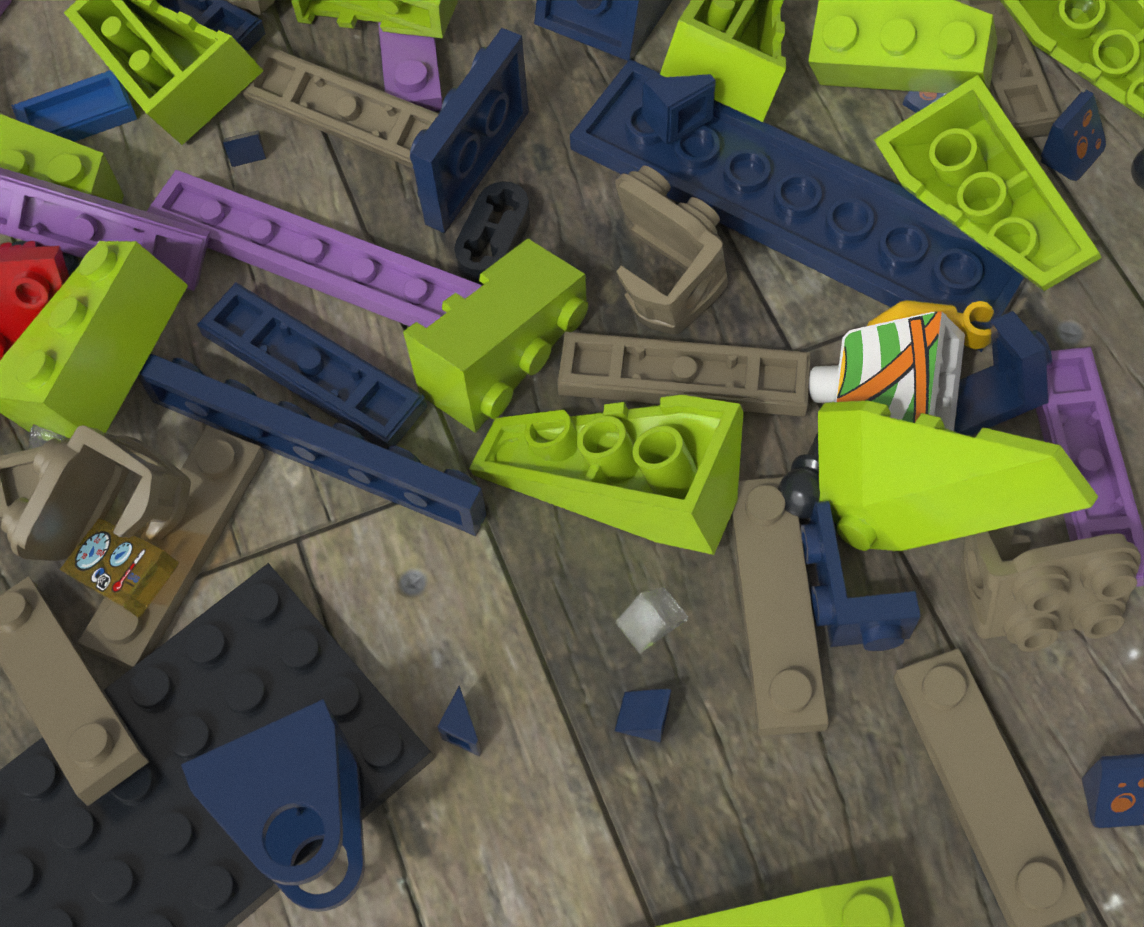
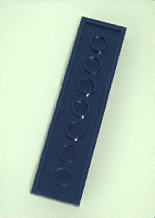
M631 59L628 60L570 134L571 150L619 174L628 175L630 171L638 172L642 166H649L660 173L670 184L671 190L666 195L668 198L685 204L691 197L698 198L708 204L718 214L720 218L718 223L889 307L901 301L911 300L953 305L956 307L957 312L963 313L968 305L973 302L983 301L992 306L994 314L991 320L1006 313L1026 280L1024 276L902 186L714 100L712 120L666 145L646 123L642 115L643 82L648 79L664 76ZM990 321L970 322L977 329H990ZM984 348L976 349V350L982 352Z

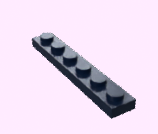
M150 353L138 375L151 401L155 404L261 446V448L473 536L477 535L487 516L482 489L468 475L454 469H445L444 472L438 471L422 464L414 454L398 446H389L388 449H384L367 442L359 432L341 423H334L332 427L311 419L307 412L293 403L287 401H280L277 405L257 397L254 391L236 380L227 379L222 383L205 376L198 367L181 358H173L172 361H168Z

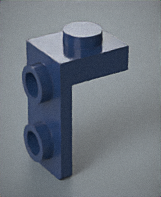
M1014 311L990 320L993 366L960 379L954 432L958 434L972 436L979 433L982 428H991L1049 403L1047 366L1052 364L1050 347L1044 336L1038 330L1030 331Z
M829 501L815 502L809 524L801 525V538L805 563H815L819 586H813L811 591L812 609L816 625L827 626L830 647L863 644L865 650L884 651L902 645L904 639H910L921 617L916 591L847 598Z

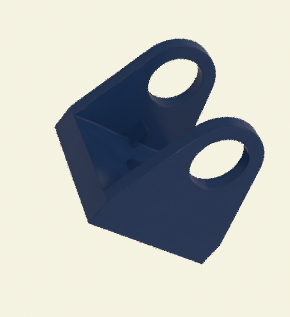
M537 0L534 24L628 61L639 52L672 0Z
M324 699L181 764L192 794L257 869L267 878L274 881L294 904L309 911H329L343 905L356 893L365 871L359 765L347 738ZM317 839H324L320 850L312 859L301 865L294 866L298 853L305 845ZM343 846L347 853L348 869L342 882L333 890L322 894H312L302 890L299 885L314 881L330 869Z

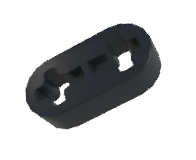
M500 181L485 187L478 195L454 248L458 271L462 278L483 286L484 284L479 281L480 274L521 244L530 223L529 200L527 193L521 186L513 182ZM505 206H512L513 210H506L499 224H496L494 211L501 212ZM487 243H490L492 256H484L480 263L473 262L472 256L480 257Z

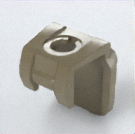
M644 165L638 172L630 171L628 175L620 174L615 180L622 209L628 219L634 224L630 231L644 243L686 271L668 296L622 265L616 272L620 282L627 291L624 295L626 302L636 318L650 329L677 335L713 304L728 286L723 252L724 244L717 235L715 228L720 218L708 204L698 198L691 197L686 204L678 203V205L670 201L666 196L671 190L668 181L656 170Z
M82 425L75 430L70 439L61 441L53 438L48 440L39 449L34 458L33 471L39 475L40 481L30 500L26 497H21L9 506L2 518L1 529L7 534L12 552L23 559L64 560L75 551H78L90 536L99 531L124 485L130 469L141 475L142 478L113 533L119 537L130 538L147 522L151 521L144 536L151 540L161 541L180 523L185 514L191 486L190 479L153 448L140 440L125 435L115 436L106 434L98 429Z
M1015 525L964 537L960 572L969 614L979 637L988 639L1006 636L1007 640L1017 644L1021 651L1034 652L1053 644L1058 638V632L1077 629L1083 631L1088 638L1098 639L1117 632L1124 625L1123 614L1126 611L1125 605L1129 600L1131 592L1137 585L1136 575L1141 563V555L1133 543L1126 541L1123 534H1105L1029 550L1031 541L1028 536L1013 534ZM1013 558H1015L1014 560H1011V561L1002 562L1003 560H1008V559H1013Z

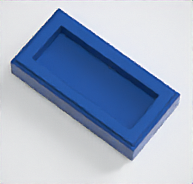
M111 70L11 105L16 120L73 142L137 120L125 87Z

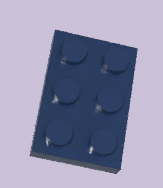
M501 28L489 46L482 47L477 52L470 72L459 87H454L447 93L441 107V112L430 127L421 130L413 141L410 150V160L413 164L425 225L442 233H445L529 113L522 35Z

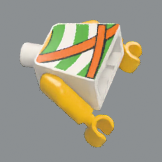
M911 300L901 301L869 321L866 327L849 330L844 335L839 365L815 366L811 370L809 376L810 396L816 403L872 401L888 405L891 418L912 423L916 422L921 413L942 418L946 429L954 431L964 345L972 349H981L991 343V329H977L970 322H989L993 317L994 310L991 305L983 301L973 302L967 306L963 313L957 312L956 307L953 305Z

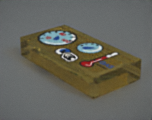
M98 518L59 570L77 583L139 618L176 570L179 562L164 550L134 535L130 538L119 537L113 533L115 525Z

